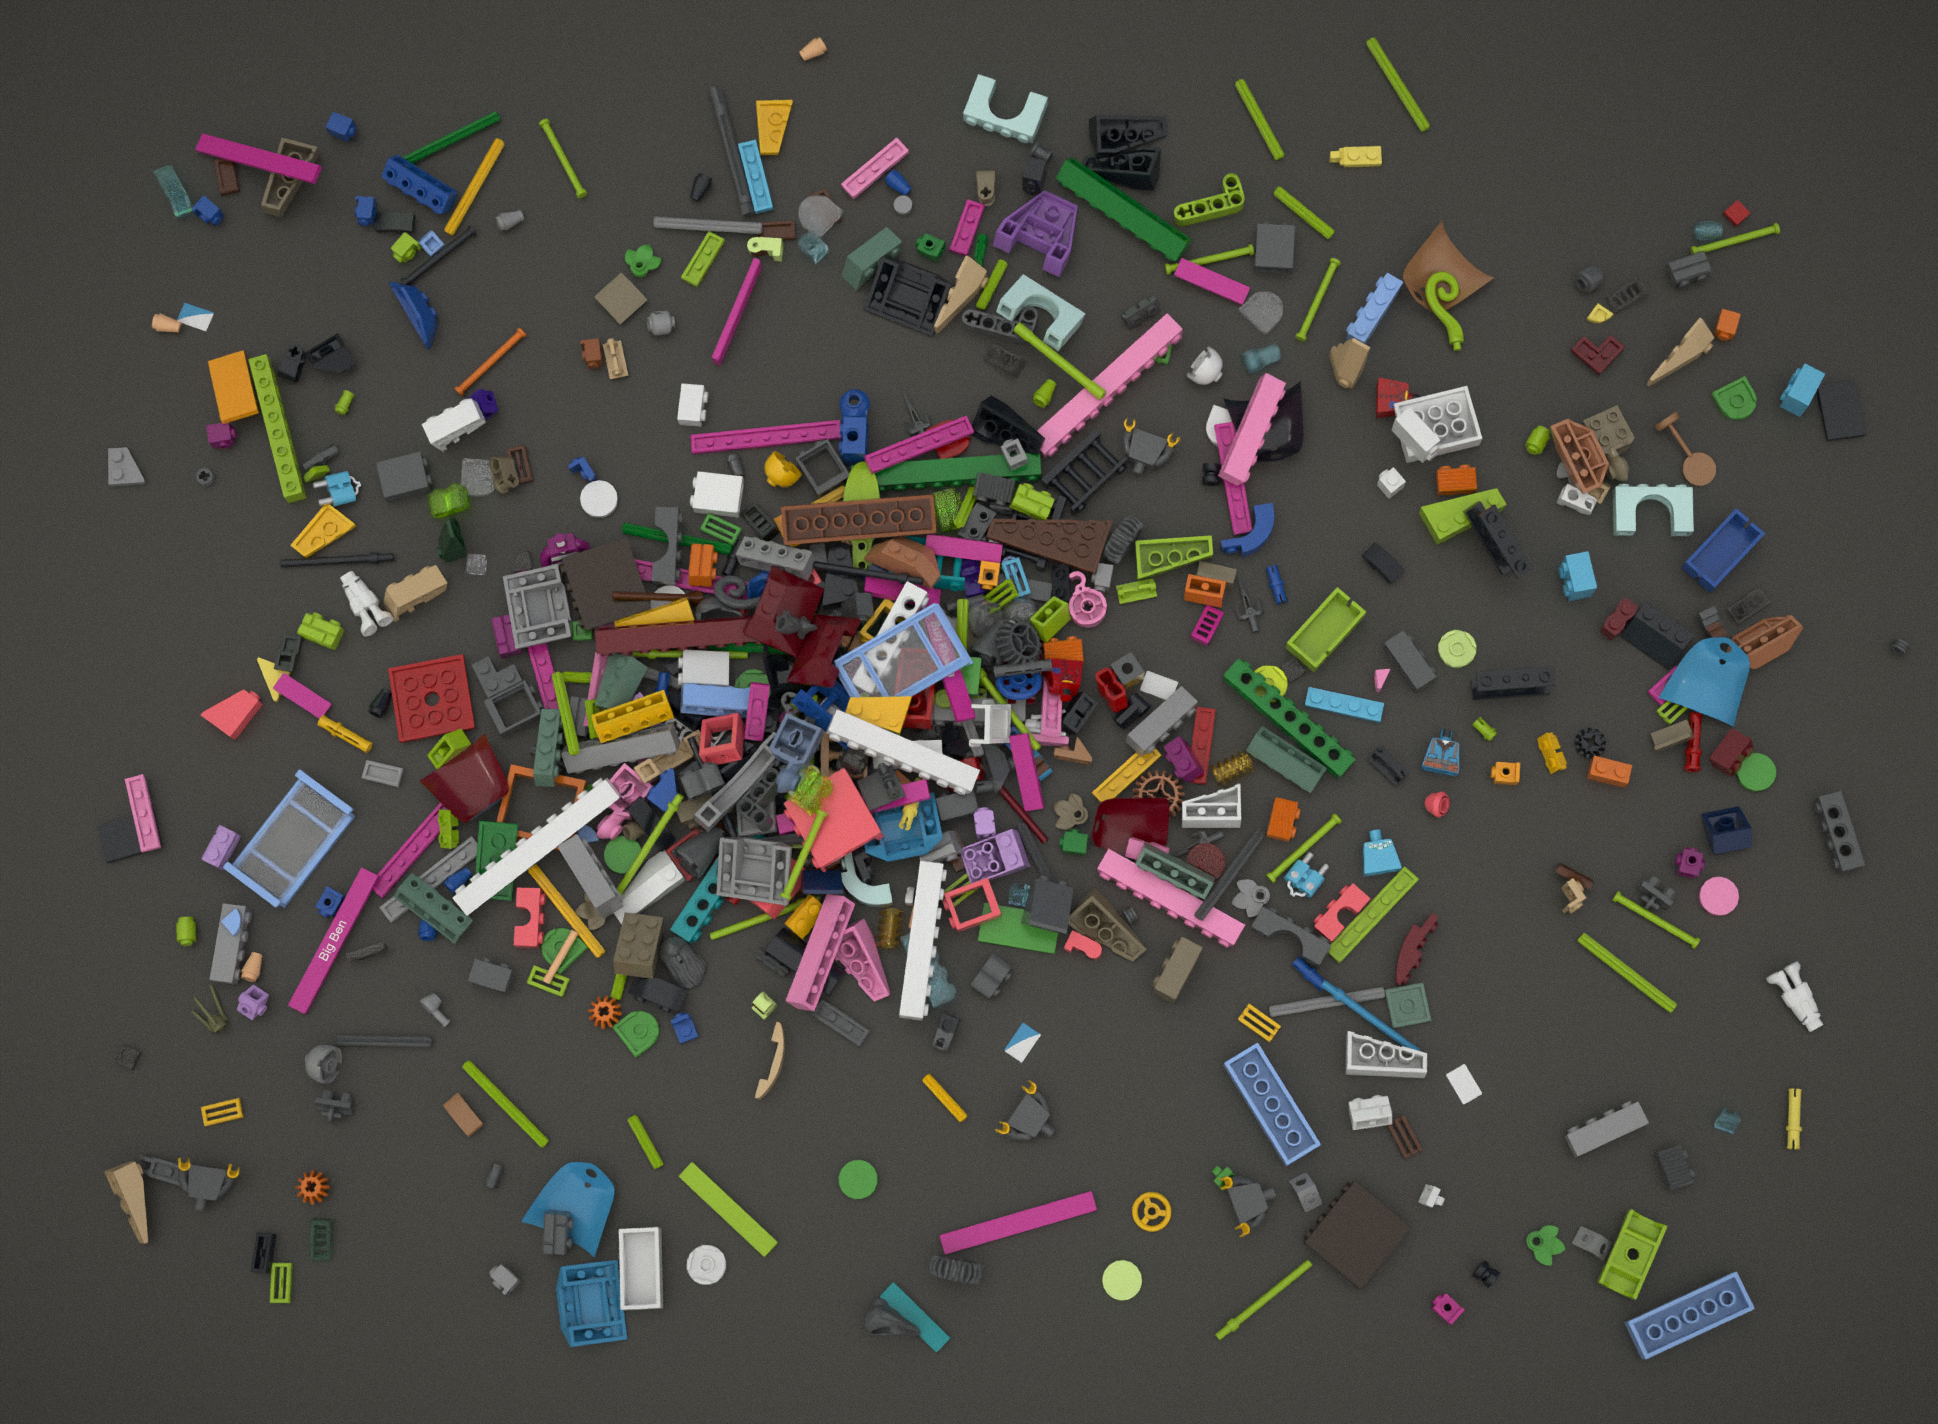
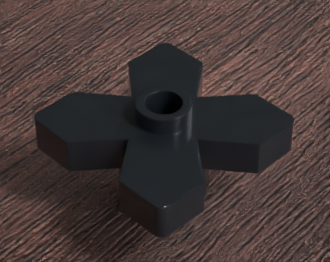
M950 723L943 730L942 754L960 761L963 760L962 757L967 754L970 747L966 741L958 740L960 731L955 725Z

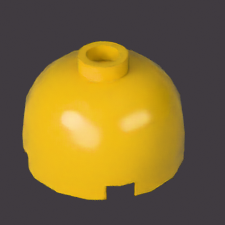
M776 451L765 462L764 470L768 477L767 481L774 487L776 485L782 488L790 487L800 479L802 473L791 461L789 463L785 460V456Z

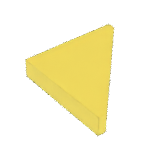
M258 657L257 661L271 696L278 703L281 694L275 691L273 687L283 673L290 676L291 672L275 670V663Z

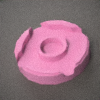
M1713 877L1707 880L1700 888V904L1711 915H1726L1733 911L1738 904V889L1727 878Z

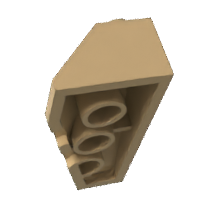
M1355 338L1345 341L1344 344L1340 343L1337 347L1333 346L1329 354L1336 381H1338L1340 386L1344 388L1349 387L1350 389H1353L1363 373L1370 350L1369 346Z
M130 1161L105 1170L104 1172L112 1191L122 1199L120 1204L122 1210L127 1215H130L128 1220L139 1243H148L144 1184L141 1176L143 1170L141 1166L134 1161Z

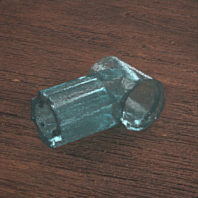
M1276 343L1259 350L1251 349L1241 355L1248 373L1257 372L1265 365L1282 358Z

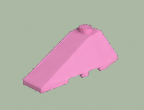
M865 919L847 925L834 959L836 961L839 960L845 966V971L848 974L851 973L856 978L858 985L873 1001L889 996L891 992L873 935Z

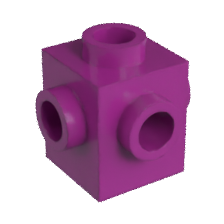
M1687 847L1681 853H1677L1675 864L1678 865L1676 874L1692 879L1697 878L1699 871H1703L1705 860L1702 859L1703 853H1699L1698 849Z

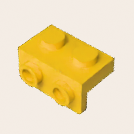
M809 894L784 924L794 934L803 939L815 925L822 904Z

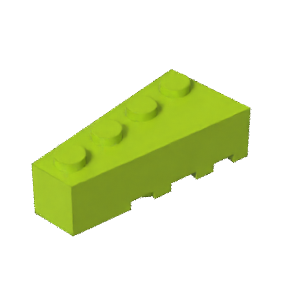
M1496 488L1422 506L1419 510V515L1434 541L1439 545L1472 527L1463 511L1477 501H1481L1485 509L1496 505L1499 512L1504 511L1507 504Z
M1212 535L1135 541L1137 580L1140 581L1211 558L1213 556Z

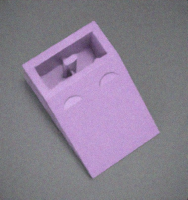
M1010 829L962 848L961 856L970 883L985 878L993 880L1030 867L1018 830Z

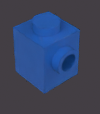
M335 112L332 113L325 127L329 135L347 142L350 141L351 137L355 136L357 126L353 119Z

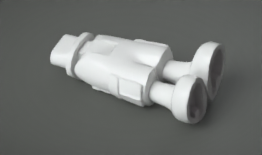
M350 571L340 578L352 612L355 616L361 617V633L363 636H370L377 631L376 624L367 613L368 610H371L376 622L381 627L389 625L394 620L390 612L382 611L378 607L379 599L369 590L360 577L355 575L354 571Z
M1796 961L1784 967L1783 970L1771 974L1766 980L1769 984H1777L1784 991L1781 995L1782 999L1802 1022V1025H1806L1809 1032L1822 1026L1823 1023L1819 1018L1821 1014L1818 1013L1819 1011L1812 997L1813 994L1807 982L1801 981L1799 975L1801 966ZM1786 975L1790 977L1793 984L1795 985L1793 989L1791 988Z

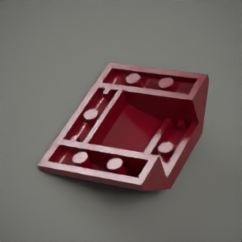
M771 566L765 581V588L754 615L749 620L744 635L796 658L804 639L798 637V631L793 634H783L776 631V617L778 614L782 616L783 611L788 610L791 616L798 617L799 619L805 616L811 622L824 588L775 566Z
M814 614L811 624L818 626V629L806 634L787 682L833 688L839 670L831 664L842 636L854 637L860 619Z

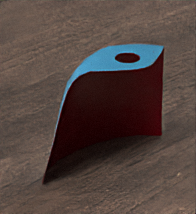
M486 734L439 769L419 780L448 810H451V813L457 819L464 823L489 810L503 799L509 791L506 777Z
M1166 797L1112 798L1102 801L1097 808L1092 829V839L1095 846L1105 850L1110 849L1123 855L1126 854L1129 838L1131 837L1148 843L1154 842L1166 846L1169 828L1168 799ZM1105 814L1106 818L1102 820V816ZM1099 821V822H1098V828H1097V830H1096V832H1095L1096 822Z

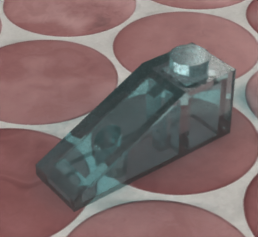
M171 164L154 170V174L176 219L192 213L189 197Z

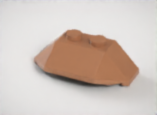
M1570 419L1550 426L1556 451L1572 483L1582 494L1601 487L1609 462L1593 430Z
M896 536L875 544L864 557V560L895 574L908 573L910 576L924 578L922 586L929 589L940 578L934 550L904 536Z
M1792 615L1765 618L1733 636L1731 640L1748 656L1750 668L1757 669L1789 651L1802 631L1803 626ZM1730 646L1726 650V653L1731 652Z

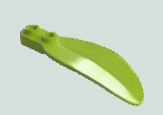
M859 462L852 468L846 482L843 501L880 498L875 473L871 475L866 462ZM875 538L850 540L853 546V567L860 568L859 563L862 561L866 564L864 569H868L872 565V563L864 560V557L871 550ZM863 542L865 549L860 550L859 544Z

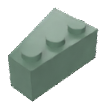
M888 227L884 228L847 256L841 276L857 291L877 272L882 257L892 259L900 253L902 241Z
M612 653L607 659L595 705L602 710H607L630 702L648 667L631 656Z

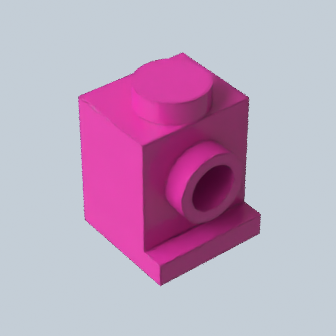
M1447 1293L1443 1296L1439 1294L1433 1300L1434 1306L1431 1308L1449 1325H1452L1465 1310ZM1445 1304L1450 1305V1311L1447 1312L1444 1310Z

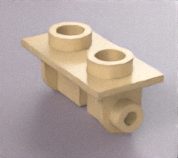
M608 339L607 343L603 344L610 380L629 376L621 340Z

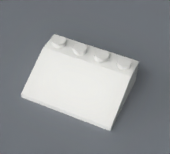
M1467 386L1393 404L1396 418L1410 407L1440 439L1436 456L1481 444L1483 438ZM1401 441L1406 463L1418 461L1419 459Z

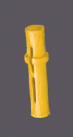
M322 715L317 723V726L331 732L332 736H338L365 753H368L373 745L372 742L343 727L342 723H336L325 715Z

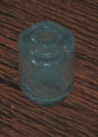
M1698 221L1697 225H1694V236H1697L1698 240H1717V238L1722 237V223L1717 221Z

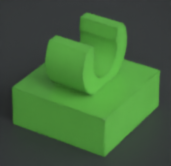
M1216 1166L1212 1170L1214 1176L1217 1177L1214 1182L1219 1189L1225 1186V1182L1223 1180L1219 1181V1178L1236 1177L1228 1167L1222 1171Z

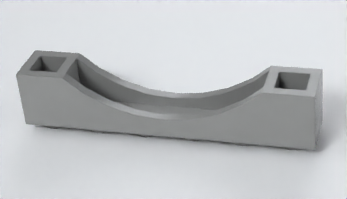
M775 732L760 745L738 773L694 814V820L707 832L747 793L776 759L769 748L776 735Z

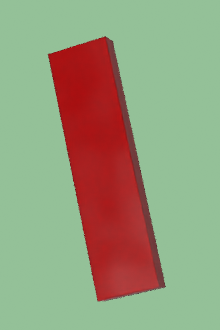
M1197 707L1191 749L1205 773L1189 783L1206 785L1216 709Z

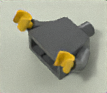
M1127 417L1124 421L1126 429H1124L1122 438L1124 454L1128 456V462L1134 464L1131 473L1136 476H1142L1145 468L1153 470L1155 467H1160L1167 462L1175 449L1174 445L1179 443L1181 438L1179 436L1176 442L1172 440L1174 433L1170 434L1167 439L1134 428L1136 420L1134 419L1133 425H1128Z
M1028 1080L1031 1083L1029 1089L1022 1086V1089L1027 1093L1008 1122L999 1121L1003 1128L1002 1130L995 1129L996 1132L1005 1134L1016 1141L1036 1139L1040 1132L1050 1138L1056 1129L1047 1123L1050 1118L1049 1104L1045 1096L1031 1080Z
M178 1158V1181L182 1191L187 1193L188 1197L195 1198L193 1207L195 1210L205 1211L207 1200L216 1201L217 1198L222 1197L229 1190L234 1179L239 1175L240 1167L238 1166V1169L233 1171L231 1170L232 1164H229L228 1170L190 1164V1158H188L186 1163H181V1158Z
M1242 1176L1219 1178V1181L1223 1180L1225 1182V1186L1220 1187V1189H1226L1239 1223L1235 1229H1242L1243 1234L1240 1237H1243L1257 1228L1266 1217V1210H1268L1266 1201L1276 1198L1274 1189L1269 1187L1261 1190L1259 1183H1255L1253 1179Z

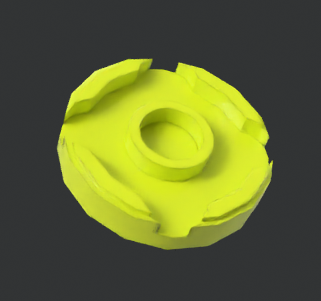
M1266 665L1254 671L1255 673L1259 672L1266 678L1265 682L1270 686H1276L1280 690L1281 696L1285 695L1288 685L1287 677L1282 670L1275 666ZM1262 688L1255 690L1258 696L1262 697L1265 695V691Z

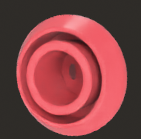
M1445 792L1431 793L1426 797L1425 807L1429 813L1437 818L1447 813L1450 801Z

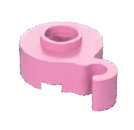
M1079 571L1072 572L1069 575V580L1072 582L1075 579H1079L1081 583L1076 585L1075 592L1069 602L1070 617L1074 623L1081 627H1095L1105 618L1107 610L1106 599L1100 591L1085 587L1086 578L1083 573ZM1085 604L1092 605L1091 611L1083 610Z

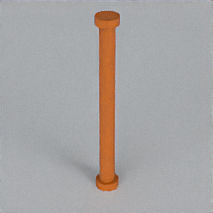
M521 328L516 329L517 332L459 387L456 386L454 388L461 397L522 337L525 338L527 336Z

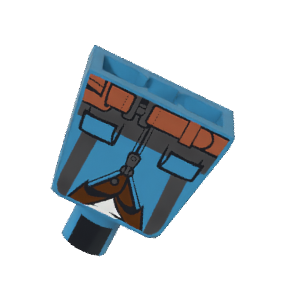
M1441 729L1440 739L1432 737L1420 770L1457 777L1459 773V743L1451 741L1453 731Z

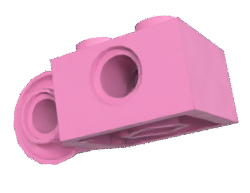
M625 763L610 779V782L621 794V797L608 807L613 813L606 815L598 824L597 838H610L614 840L623 829L620 824L624 820L631 821L633 819L626 808L639 796L646 803L649 801L647 793L652 785L650 783L643 784L637 773Z

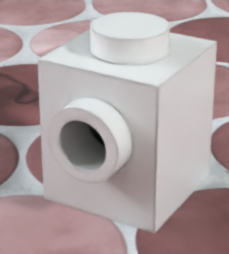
M1393 467L1390 471L1386 469L1379 475L1377 486L1390 499L1404 488L1406 481Z

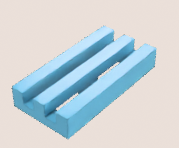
M1019 557L1002 562L1001 566L1006 580L1010 579L1006 566H1010L1018 590V597L1031 594ZM1013 563H1017L1026 591L1022 592Z

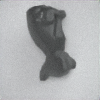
M784 610L782 616L778 614L776 617V631L783 634H793L798 631L797 635L800 639H804L805 635L810 631L818 629V626L811 624L805 616L799 619L798 617L791 616L788 610Z

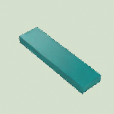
M894 1282L879 1296L887 1301L891 1308L897 1310L905 1319L917 1326L921 1332L919 1336L936 1353L949 1341L950 1337Z

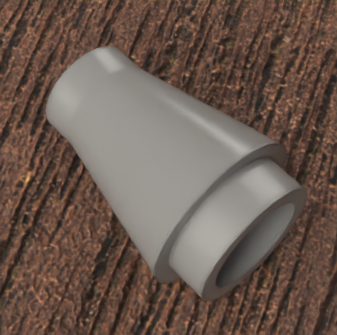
M521 210L500 213L499 216L495 217L500 231H507L520 221H523L524 217Z

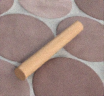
M571 930L542 981L550 984L579 933Z

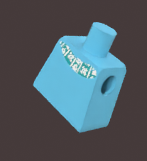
M1380 829L1369 831L1371 842L1363 844V877L1400 871L1402 867L1392 840H1382Z

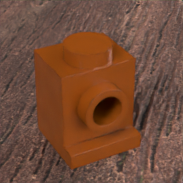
M599 338L580 340L583 348L582 358L583 361L587 362L588 368L596 369L602 366V345Z

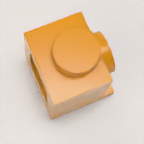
M981 561L978 584L982 585V589L993 590V587L998 586L1000 563ZM991 573L993 578L987 580L986 574Z
M1496 762L1494 766H1491L1490 776L1494 778L1493 784L1517 785L1520 778V763ZM1507 769L1509 774L1504 775L1502 770Z

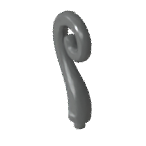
M735 575L721 577L714 585L715 597L720 603L732 609H756L760 597L735 599L744 596L747 591L746 582ZM729 584L737 585L738 589H731L729 591L730 596L724 592L725 586Z

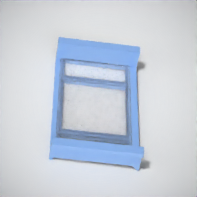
M933 603L838 658L832 665L839 670L838 677L850 697L914 696L962 667L971 665L973 661L939 603Z
M300 769L295 774L299 778L235 862L231 864L227 861L223 866L226 871L276 908L279 905L283 908L288 905L356 817L351 813L353 808Z

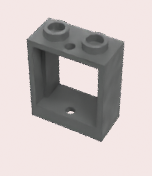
M828 439L824 441L819 440L813 445L814 447L809 450H802L795 458L797 465L818 498L823 497L841 485H846L849 472ZM828 451L841 473L822 485L817 486L804 464L823 452Z
M525 680L484 700L503 738L534 723L541 717V709H544L540 700L536 701L534 695L537 693L533 685H528ZM526 691L536 713L506 727L496 705Z

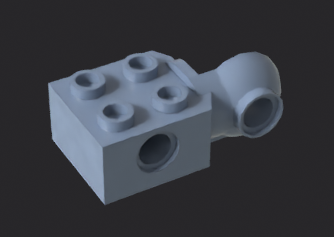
M786 713L769 747L777 760L787 764L786 768L781 769L776 780L778 793H786L790 790L796 791L801 781V776L798 773L800 769L808 768L824 735L822 728Z

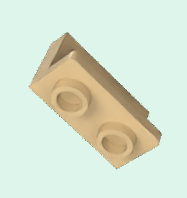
M1573 878L1561 887L1570 901V904L1562 910L1563 913L1569 911L1572 914L1583 906L1582 902L1586 899L1583 894L1584 889L1582 885Z

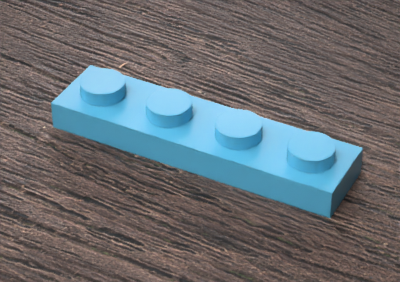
M756 140L738 144L755 214L774 210Z
M1308 687L1304 707L1380 723L1384 703Z

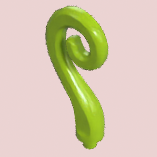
M1438 271L1430 276L1425 288L1426 299L1431 310L1445 325L1449 344L1453 345L1454 351L1461 350V343H1464L1462 328L1458 321L1442 307L1435 292L1438 282H1447L1451 292L1446 293L1445 289L1440 287L1437 289V294L1441 300L1450 302L1458 296L1459 284L1452 274Z

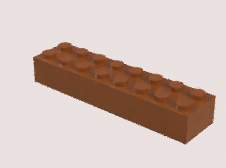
M935 494L781 507L784 545L938 532Z

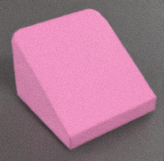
M1390 669L1375 671L1374 681L1377 693L1380 692Z

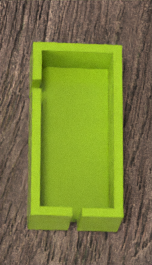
M1338 587L1291 637L1285 647L1313 672L1323 664L1326 657L1333 653L1366 614V611L1354 601H1352L1350 607H1347L1350 597Z

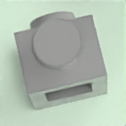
M1009 439L1003 443L1001 452L1010 471L1028 464V458L1018 439ZM1013 452H1015V453L1017 454V455L1014 456V457H1011V456H1010V454L1013 453Z
M1098 563L1097 572H1095V575L1092 574L1091 583H1094V589L1098 592H1109L1113 565Z
M503 1264L494 1266L489 1272L494 1279L492 1283L500 1290L504 1288L502 1293L507 1296L521 1282Z

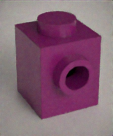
M230 423L206 425L208 442L213 448L226 449L230 445H235L237 431Z

